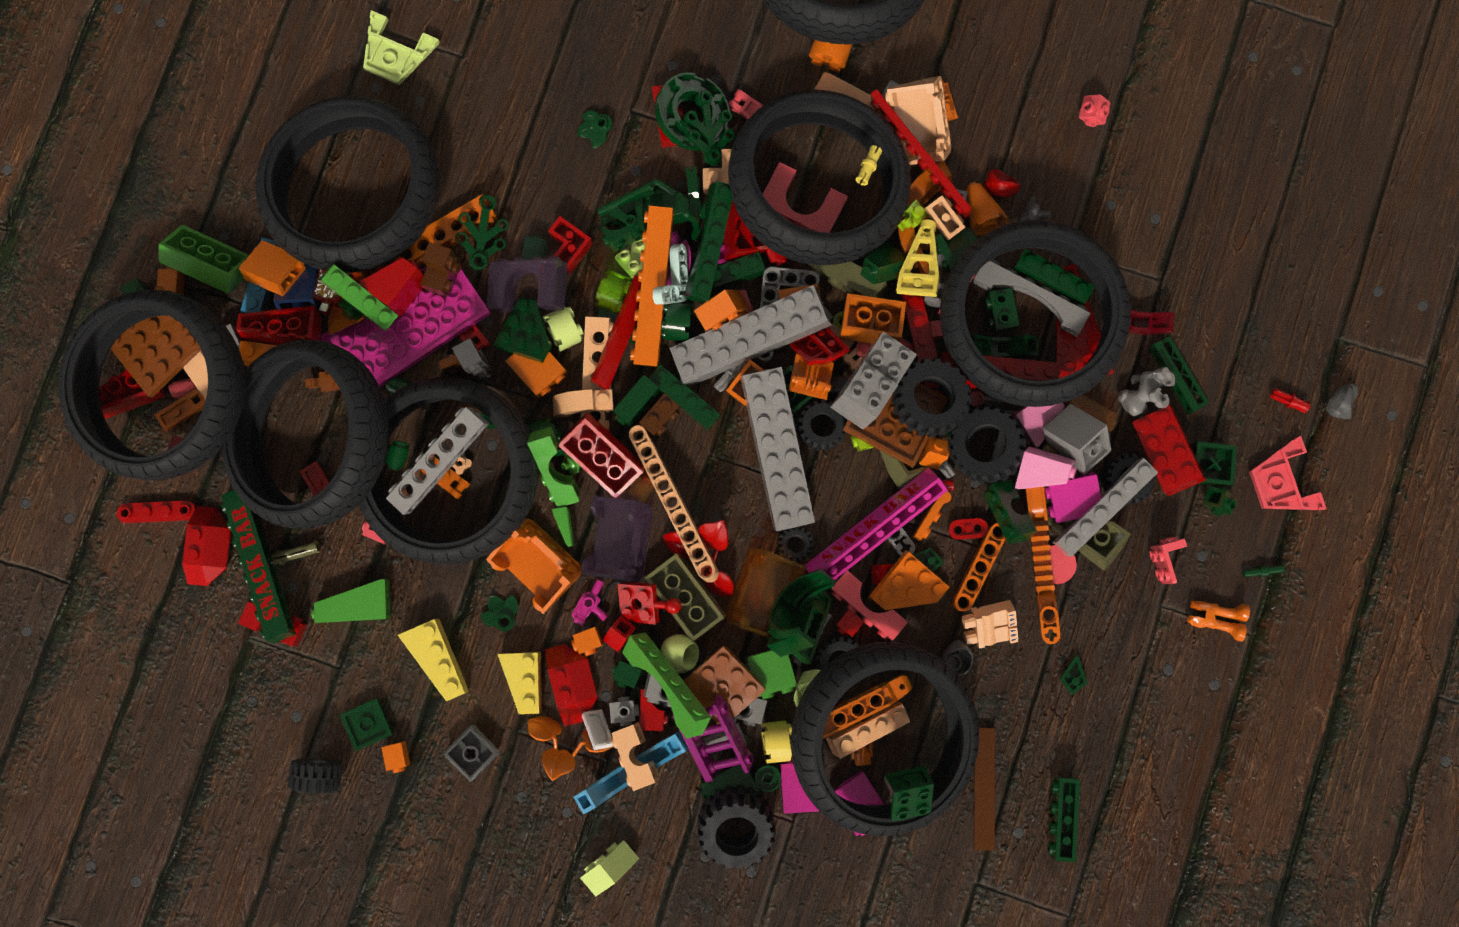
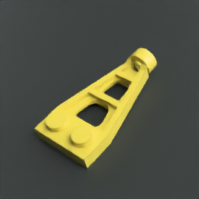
M921 221L920 229L899 272L897 294L937 297L940 277L935 239L937 223L935 221ZM920 243L930 244L929 255L917 254ZM916 261L929 263L928 274L911 273V270Z

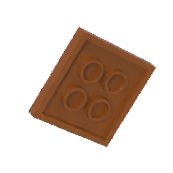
M725 644L683 680L704 708L711 707L716 696L721 694L729 706L732 718H735L766 690V686ZM716 714L710 715L717 724L720 723Z

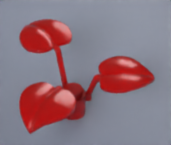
M724 520L703 523L698 529L699 536L705 542V545L709 549H715L713 555L714 562L716 561L718 551L725 550L729 542ZM667 532L662 536L667 548L674 555L680 553L683 558L689 557L677 532ZM711 567L709 568L710 573H705L704 576H709L712 573ZM718 570L719 576L714 582L704 581L707 588L717 595L725 597L734 595L733 581L723 571Z

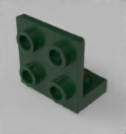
M925 766L885 774L884 781L892 795L890 815L892 822L915 816H923L931 812L934 783Z

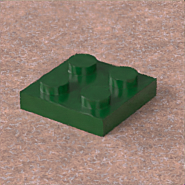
M379 698L340 715L355 752L394 734Z

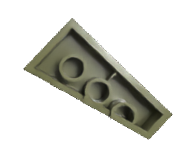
M851 261L836 265L809 264L811 271L816 272L819 278L822 277L830 285L839 288L846 294L887 299L890 295L886 281L873 285L860 275L862 267Z

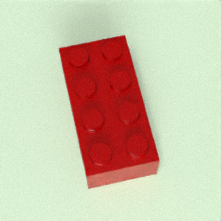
M1170 405L1132 422L1152 467L1158 472L1156 476L1166 495H1173L1206 480L1181 423Z
M589 412L569 429L558 443V446L615 499L644 471L642 462Z

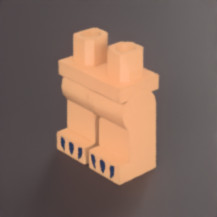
M1010 600L982 606L978 609L974 607L971 608V614L962 616L964 629L973 628V630L963 632L967 645L977 643L979 648H984L985 645L991 646L997 642L1008 640L1010 643L1018 642L1016 610Z

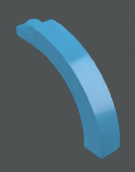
M678 731L635 757L642 763L653 760L657 768L686 752L689 748L681 732ZM620 765L573 796L583 814L598 807L628 786L625 768Z

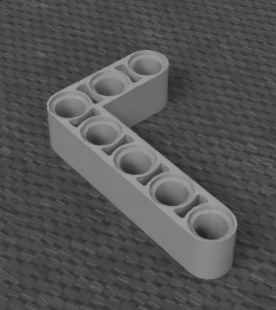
M779 267L767 268L763 274L760 308L778 301V290L807 286L808 284L805 282L807 278H813L816 282L815 284L819 285L820 279L818 274L809 270ZM775 274L777 279L771 282L767 279V276ZM788 276H794L796 278V282L788 283L786 281V278ZM773 293L775 298L769 301L765 298V295ZM773 351L769 352L768 357H757L756 360L762 364L770 362Z

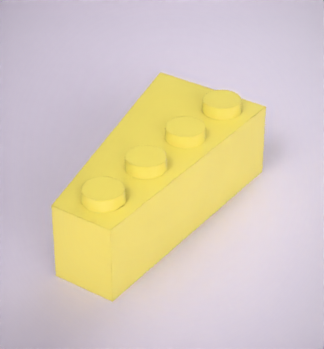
M433 619L398 635L446 701L469 692L440 619Z

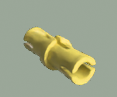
M873 145L870 147L866 159L861 163L862 168L856 177L857 183H860L861 179H863L861 185L865 186L868 184L872 172L877 168L876 163L882 153L880 147L877 152H875L877 146Z

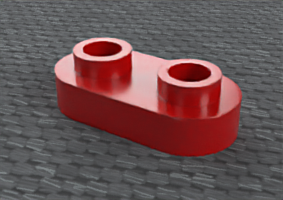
M981 518L955 520L948 527L949 535L956 540L982 538L988 532V524ZM975 525L980 526L979 532L974 530ZM956 526L961 528V532L959 534H957L954 530Z

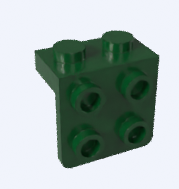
M968 227L961 230L949 240H945L942 234L935 236L937 255H941L943 259L941 263L945 272L949 271L950 273L962 253L977 240L972 228Z

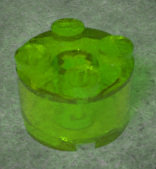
M608 269L606 271V274H609L607 279L602 278L595 298L599 302H596L595 306L618 314L632 282L630 277Z

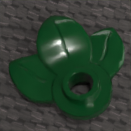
M589 110L582 114L585 122L579 126L577 135L582 138H590L592 148L596 149L606 142L607 133L612 129L613 121L607 114H599L596 111ZM605 120V125L601 127V121Z
M491 595L488 601L489 611L480 615L482 621L487 626H496L497 629L503 632L511 630L515 625L514 616L518 612L516 598L511 595L504 601L497 596ZM504 618L509 620L506 626L502 624Z

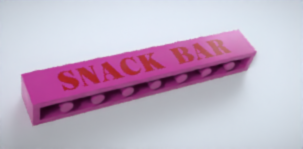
M928 467L805 565L806 569L810 573L821 568L836 580L948 491L947 488Z

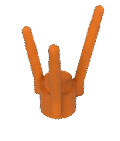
M873 742L868 744V747L864 746L851 753V759H855V765L871 764Z

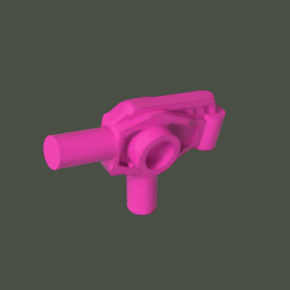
M597 579L591 592L582 594L572 613L574 622L583 627L587 617L592 612L602 621L609 616L598 606L600 602L598 594L604 582Z

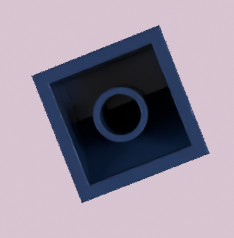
M304 264L306 269L284 296L274 293L273 302L277 310L315 306L324 322V312L319 310L323 303V297H319V294L315 295L320 270Z

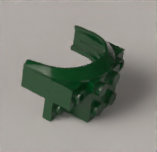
M820 568L796 578L776 598L770 612L767 632L771 635L767 647L780 657L793 654L805 665L812 662L833 600L824 590L834 587L836 583L824 570Z

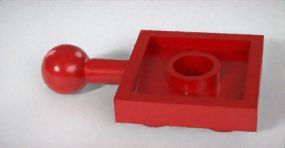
M623 581L617 584L620 613L628 622L656 625L660 622L658 609H666L671 614H676L681 610V602L677 598H670L667 601L657 600L656 584ZM635 599H638L641 602L642 607H639L636 604Z

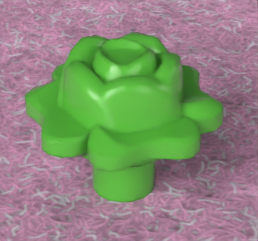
M567 453L564 454L561 464L562 470L569 471L572 475L579 473L580 465Z

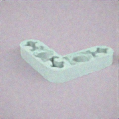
M673 244L670 247L671 285L656 286L654 288L653 300L657 305L688 300L684 299L688 281L687 252L683 244Z

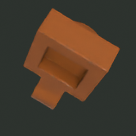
M326 371L319 372V378L305 379V386L308 389L321 387V392L323 393L340 390L337 383Z

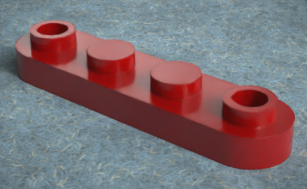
M191 501L125 503L117 509V518L123 523L189 521L197 506ZM187 507L188 511L184 514L183 508ZM125 510L129 512L127 516L124 515Z

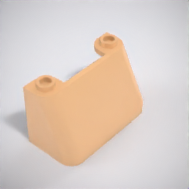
M941 76L889 87L886 91L887 103H890L891 107L894 106L895 113L934 162L945 161L951 152V138ZM901 140L909 165L918 164V158L915 155L911 156L905 148L906 143Z

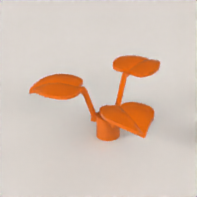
M539 716L527 721L528 732L534 739L539 741L553 739L554 748L547 749L542 755L544 769L552 781L571 772L575 768L576 760L574 757L583 745H585L588 751L596 753L612 748L594 750L588 732L585 730L582 733L583 741L579 743L571 755L567 750H558L556 735L561 733L562 728L556 720L550 717Z

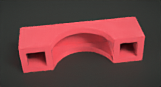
M847 570L836 581L835 586L830 588L834 591L832 595L840 602L842 599L849 604L847 608L853 613L857 614L858 612L864 617L862 620L870 628L872 626L876 627L879 630L877 634L885 641L887 639L893 641L908 622L893 609L883 613H875L866 608L860 596L862 582Z

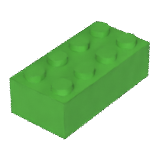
M185 225L178 227L159 243L160 263L229 294L244 280L239 267L248 258V254Z

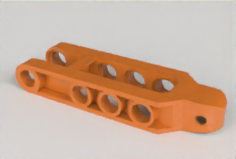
M898 675L834 706L827 719L822 739L897 702L913 688L908 677ZM877 695V703L871 704V697ZM860 704L859 712L853 713V706ZM838 713H842V720L839 722H835V715Z

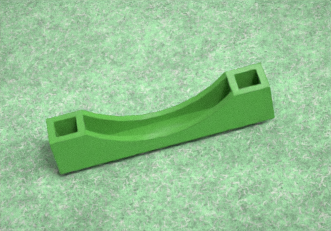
M644 632L630 635L622 652L633 667L646 670L661 685L670 702L675 724L686 739L703 735L711 716L662 655L648 634Z

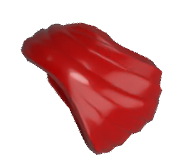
M997 169L990 170L984 182V187L991 196H999L1001 198H1009L1021 188L1017 180Z

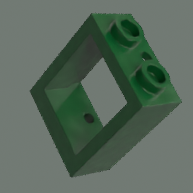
M643 375L613 410L616 415L614 417L616 421L624 428L626 426L632 428L661 394L659 387Z

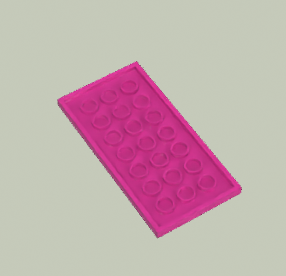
M427 266L422 268L424 272L426 271ZM460 269V272L454 278V287L447 297L426 291L423 288L403 315L397 317L386 331L378 328L364 316V319L359 323L352 324L340 332L329 335L328 330L321 335V341L337 345L356 356L370 370L381 387L491 313L462 269Z

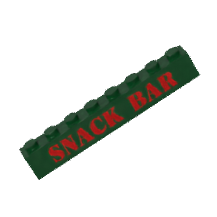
M235 490L221 495L223 501L221 502V507L228 517L226 521L227 526L234 536L232 542L239 552L238 561L244 568L245 574H243V578L251 591L249 592V597L252 603L255 604V616L261 623L262 629L260 632L263 639L275 644L296 635L259 516L243 503Z

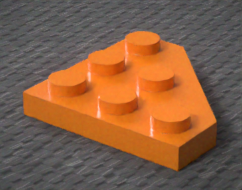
M905 550L869 597L884 610L938 603L950 587L910 552Z

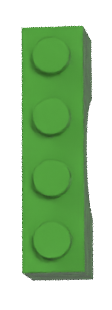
M334 264L328 267L318 279L334 293L353 305L369 321L383 331H386L398 317L397 314Z
M552 427L530 433L527 444L537 463V469L542 474V483L549 489L548 494L551 502H555L557 508L579 502L580 490L574 476L557 472L550 463L551 458L558 452V441Z

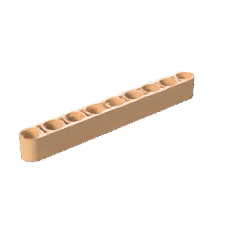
M640 425L632 427L629 431L630 440L697 574L706 582H714L719 576L718 568L704 541L699 536L698 529L650 434ZM644 433L641 439L636 440L638 434ZM652 449L649 456H644L647 450ZM656 466H660V470L657 473H653V469ZM669 482V486L665 490H661L662 484ZM673 499H677V504L670 507V502ZM681 516H686L685 522L678 524V519ZM690 533H694V539L687 541V536ZM703 550V556L696 559V552ZM711 567L712 573L709 576H704L705 569Z

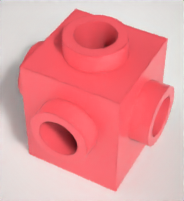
M1102 95L1084 96L1079 118L1090 127L1105 124L1109 114L1110 102Z

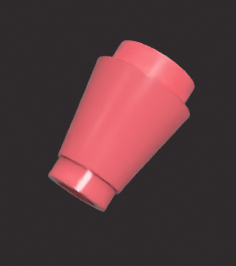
M190 378L172 381V384L168 385L174 400L180 399L197 388Z

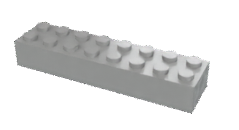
M812 285L725 323L715 331L712 329L670 348L683 384L690 387L829 327L831 322L818 290Z
M782 367L740 375L773 529L781 531L815 523Z

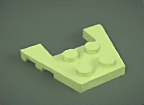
M371 10L368 44H366L363 68L365 71L400 85L439 45L440 41L435 37L422 33L415 50L385 38L381 35L388 23V18Z

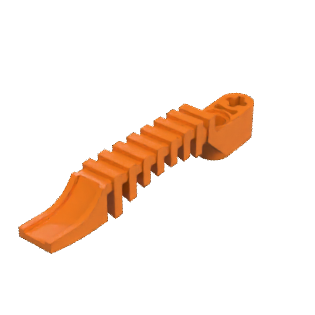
M1044 487L1026 488L1028 514L1037 530L1030 539L1034 561L1035 587L1038 594L1036 596L1040 631L1046 643L1055 644L1060 639V626L1056 596L1054 594L1055 585L1052 581L1054 577L1051 572L1053 570L1050 560H1052L1051 554L1049 553L1051 549L1048 544V540H1050L1047 534L1049 527L1046 525L1048 518ZM1046 609H1051L1054 611V616L1051 619H1045L1043 612ZM1050 629H1052L1053 633H1056V635L1052 636L1053 639H1049L1045 635Z

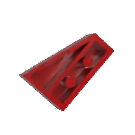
M732 200L725 229L724 260L739 259L756 252L762 254L768 250V247L749 231L740 218Z

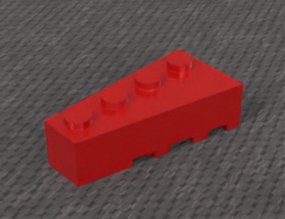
M127 369L117 377L113 376L108 379L109 382L101 387L99 386L100 404L105 419L167 397L164 387L154 397L147 396Z

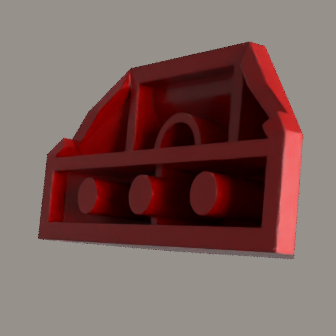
M829 327L789 344L807 365H827L850 352V348Z
M197 506L187 524L182 562L187 584L209 586L228 567L232 531L228 528L226 519L218 508Z
M565 644L545 649L550 682L557 709L565 727L584 722L582 718L583 712L590 711L598 698L588 658L577 651L575 652Z

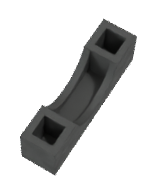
M471 339L452 348L462 368L477 382H485L492 378L491 375L495 373L484 352L478 350Z

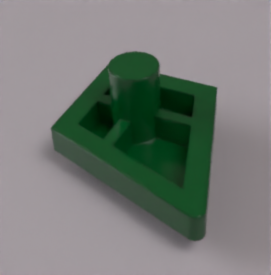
M932 547L913 555L932 572L944 563Z
M1078 655L1073 657L1059 678L1071 695L1088 684Z

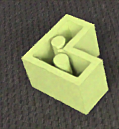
M624 840L618 845L614 842L606 849L608 854L605 856L602 854L584 868L586 873L580 878L595 897L615 884L639 860L638 856Z

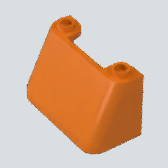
M525 519L518 530L516 529L511 537L495 549L486 559L491 567L497 571L508 569L535 594L532 598L533 606L542 614L547 612L583 573L582 566L531 519Z

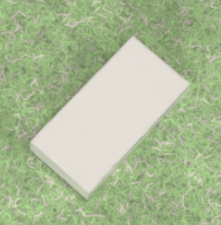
M602 709L583 712L582 718L593 749L613 747L612 736Z

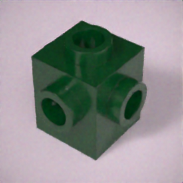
M1209 486L1203 505L1211 510L1210 513L1219 517H1222L1223 514L1231 516L1232 511L1236 507L1237 497L1228 488Z

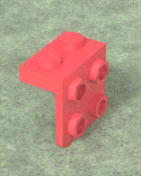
M1177 536L1160 539V544L1150 546V558L1152 562H1155L1157 568L1155 574L1158 581H1161L1162 584L1177 583L1168 552L1187 547L1185 539H1178Z

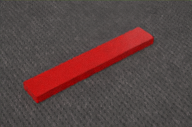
M638 276L633 278L591 379L592 382L605 390H609L637 322L634 320L635 309H639V301H636L637 290H641V282L638 281Z

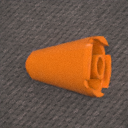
M973 182L967 185L965 189L968 192L966 202L972 208L968 219L970 228H972L975 236H983L1001 227L1004 223L1008 224L1009 219L981 183Z

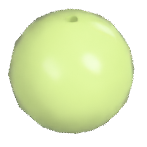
M675 634L667 638L660 649L662 655L678 674L690 671L698 661V646L687 635Z

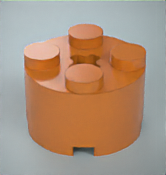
M814 40L809 53V57L812 59L811 63L816 66L824 64L830 66V70L840 72L842 68H845L852 44H831Z

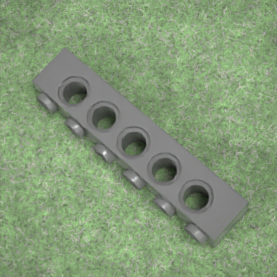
M472 407L461 408L455 414L456 419L442 429L441 432L443 434L438 439L435 438L428 445L429 450L417 457L415 466L403 473L401 482L394 484L388 491L390 494L386 499L403 515L410 514L488 426L489 423ZM461 424L466 426V433L464 435L459 431ZM448 439H451L453 442L451 450L446 447ZM435 454H437L440 458V462L438 465L434 464L433 462V456ZM422 469L426 472L424 480L420 478V471ZM409 484L413 487V493L411 495H409L406 490Z
M648 673L643 696L647 698L648 702L659 704V701L667 702L666 706L671 707L667 696L661 695V685ZM757 697L747 706V711L744 714H738L733 718L734 722H736V719L744 720L743 724L754 727L756 723L762 724L767 701Z

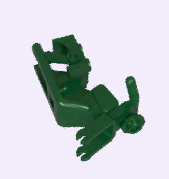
M693 165L692 172H690L689 166L686 168L689 198L662 180L653 179L597 208L600 217L609 213L608 216L601 219L604 225L601 227L604 234L601 238L605 246H610L612 251L616 252L635 241L641 240L643 230L647 231V223H644L645 211H649V206L673 208V225L690 221L693 226L690 239L695 241L701 232L700 219L705 220V204H701L700 178L697 176V167ZM635 200V202L619 209L621 206ZM636 211V217L634 215H630L631 213ZM613 223L614 226L621 229L608 230L605 227Z

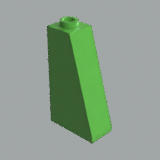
M380 579L315 602L311 610L314 623L391 619L390 579Z

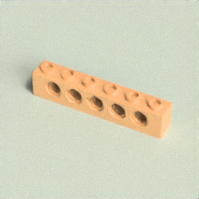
M585 317L582 390H605L592 382L591 379L598 364L593 356L597 351L603 352L614 326L611 318ZM597 332L604 334V340L601 343H597L594 339ZM610 410L599 411L601 418L598 422L609 431L610 421L606 420L607 413H610ZM587 412L581 413V418H582Z

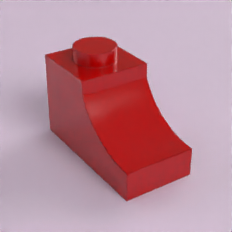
M642 688L639 722L641 729L664 731V726H668L669 714H665V709H660L655 703L648 702L647 698L643 696L644 688Z

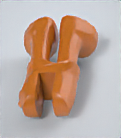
M1191 601L1190 608L1206 611L1205 618L1188 615L1187 622L1192 626L1226 631L1235 640L1244 641L1247 633V626L1245 624L1217 620L1215 615L1246 622L1250 615L1249 605L1240 604L1236 608H1225L1214 603Z

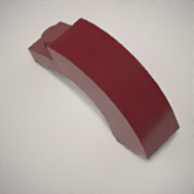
M1131 310L1129 334L1156 335V333H1174L1175 313H1148Z

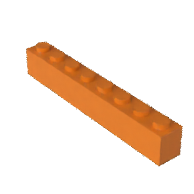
M649 206V211H645L644 223H647V231L643 230L642 242H645V250H641L640 262H643V270H639L638 281L641 282V290H637L636 301H639V309H635L634 320L638 322L637 329H633L632 340L636 342L635 349H631V360H634L633 364L659 366L664 304H655L653 290L656 286L667 285L674 216L673 208Z

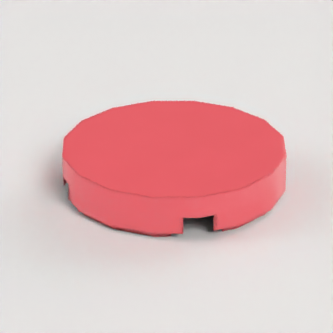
M1056 545L1050 546L1051 550H1049L1052 559L1050 563L1053 568L1051 570L1054 580H1052L1053 584L1065 583L1075 574L1077 567L1076 558L1074 555L1067 557Z

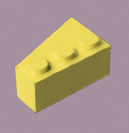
M541 652L498 654L518 713H541Z

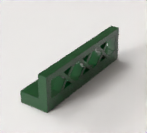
M1170 336L1149 347L1159 367H1167L1174 374L1175 384L1171 388L1187 415L1209 404ZM1166 342L1171 348L1170 355L1163 345ZM1172 360L1179 362L1181 365L1180 371H1178ZM1182 377L1188 378L1191 382L1189 388ZM1192 394L1198 395L1202 403L1198 404Z

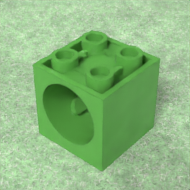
M770 649L747 656L751 672L766 686V690L760 695L763 699L773 697L774 692L781 691L784 694L794 691L793 687L797 686L789 655L780 657Z

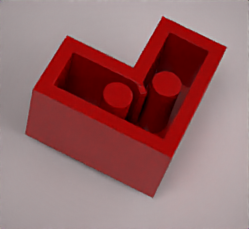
M559 216L548 230L550 236L561 244L552 259L556 265L571 274L591 248L593 242L589 236Z

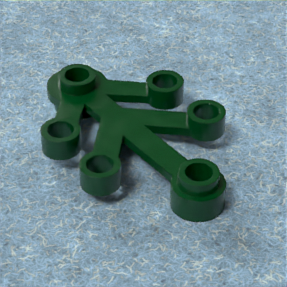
M702 90L696 94L695 102L699 107H702L704 125L697 119L698 116L695 111L687 112L684 115L685 122L697 129L689 132L687 139L704 153L703 158L707 164L715 166L722 160V149L735 137L734 131L727 129L722 132V138L715 145V136L723 125L732 119V114L729 110L720 112L718 120L713 125L710 110L712 95L709 91ZM700 133L706 138L707 144L700 139Z
M487 194L482 195L479 199V206L482 209L478 230L472 223L469 214L462 212L458 215V221L465 225L476 240V249L469 243L468 236L464 232H458L455 235V240L465 248L469 254V265L475 270L484 269L487 266L488 258L506 246L505 240L496 238L493 241V245L484 250L487 241L509 227L507 220L498 219L496 225L487 231L489 212L496 205L494 197ZM485 199H489V205L487 206L483 204ZM463 215L467 216L466 222H462L461 217ZM502 221L505 222L504 228H500L499 226L500 222ZM461 234L465 236L463 241L458 239ZM499 240L502 241L501 247H497L496 243ZM476 257L481 258L479 263H475Z

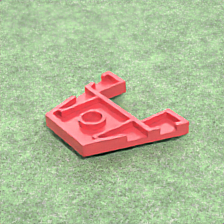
M1301 436L1294 438L1249 471L1262 509H1327L1321 492L1302 498L1300 496L1288 458L1307 453Z

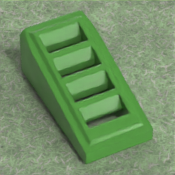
M567 507L552 509L566 545L574 547L570 509Z

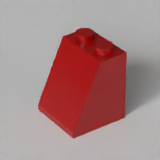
M400 258L361 280L358 284L397 314L398 317H401L423 289L420 283L425 272L413 260L410 259L408 262L404 258Z

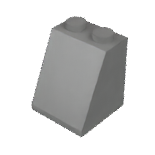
M1072 404L1061 410L1043 428L1046 441L1062 456L1074 459V467H1077V470L1083 475L1111 451L1107 425Z

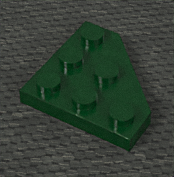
M520 296L493 345L497 349L543 363L552 345L548 339L544 319L541 316L540 306L536 300Z

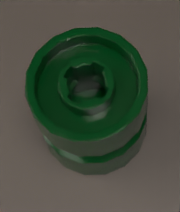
M762 763L756 768L754 776L755 783L759 789L771 792L778 788L781 782V775L777 766L773 763Z

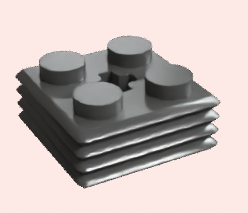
M471 725L453 742L443 755L471 782L500 754V750L475 725ZM468 749H475L476 757H469L468 754L470 752Z

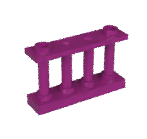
M718 694L713 705L704 709L709 715L716 714L720 723L707 726L703 735L688 739L681 732L706 783L714 780L719 769L741 764L744 772L749 773L754 762L753 755L748 750L729 712L727 702L724 701L721 694ZM725 731L728 738L726 741L707 745L702 738L705 735ZM733 748L737 756L715 761L710 753Z

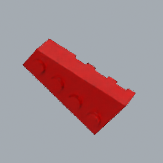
M315 306L238 314L236 330L243 341L281 345L296 340L321 341L323 319Z

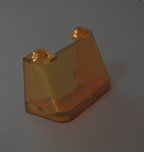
M751 548L746 555L733 591L734 595L731 596L725 621L770 638L771 634L767 630L769 628L771 608L778 595L791 581L805 575L806 566L765 550Z

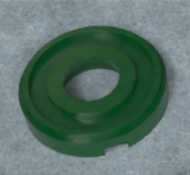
M689 72L673 76L661 87L655 100V116L660 129L670 141L684 149L699 151L700 149L687 139V134L697 129L687 125L680 118L677 111L678 105L685 101L696 104V94L702 90L709 91L712 95L710 110L713 125L718 120L720 112L724 110L730 111L724 93L709 78L704 80L695 76V73ZM699 107V109L701 110V113H702V122H701V123L704 125L702 107ZM728 122L723 125L715 136V144L722 138V132L728 129ZM700 133V139L707 144L706 138Z

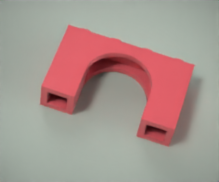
M779 162L763 192L764 198L777 213L791 223L808 230L831 233L847 202L848 196L831 188L819 210L808 215L796 213L789 207L786 201V194L796 177L797 170Z

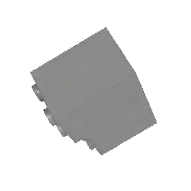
M883 331L871 344L830 408L861 429L866 428L878 417L917 354Z

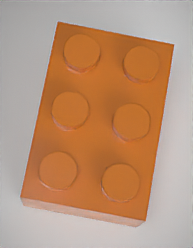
M847 293L840 339L872 344L884 331L898 342H901L906 302Z

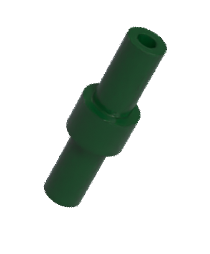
M1282 564L1274 566L1259 565L1257 568L1242 570L1243 577H1266L1269 574L1284 572V566Z

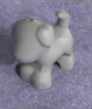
M1167 367L1159 368L1152 372L1146 371L1142 374H1136L1131 377V384L1140 382L1139 389H1125L1117 395L1122 407L1132 416L1146 413L1148 411L1146 402H1154L1156 407L1166 408L1169 405V397L1167 394H1162L1160 392L1162 389L1159 387L1162 385L1174 386L1175 376Z

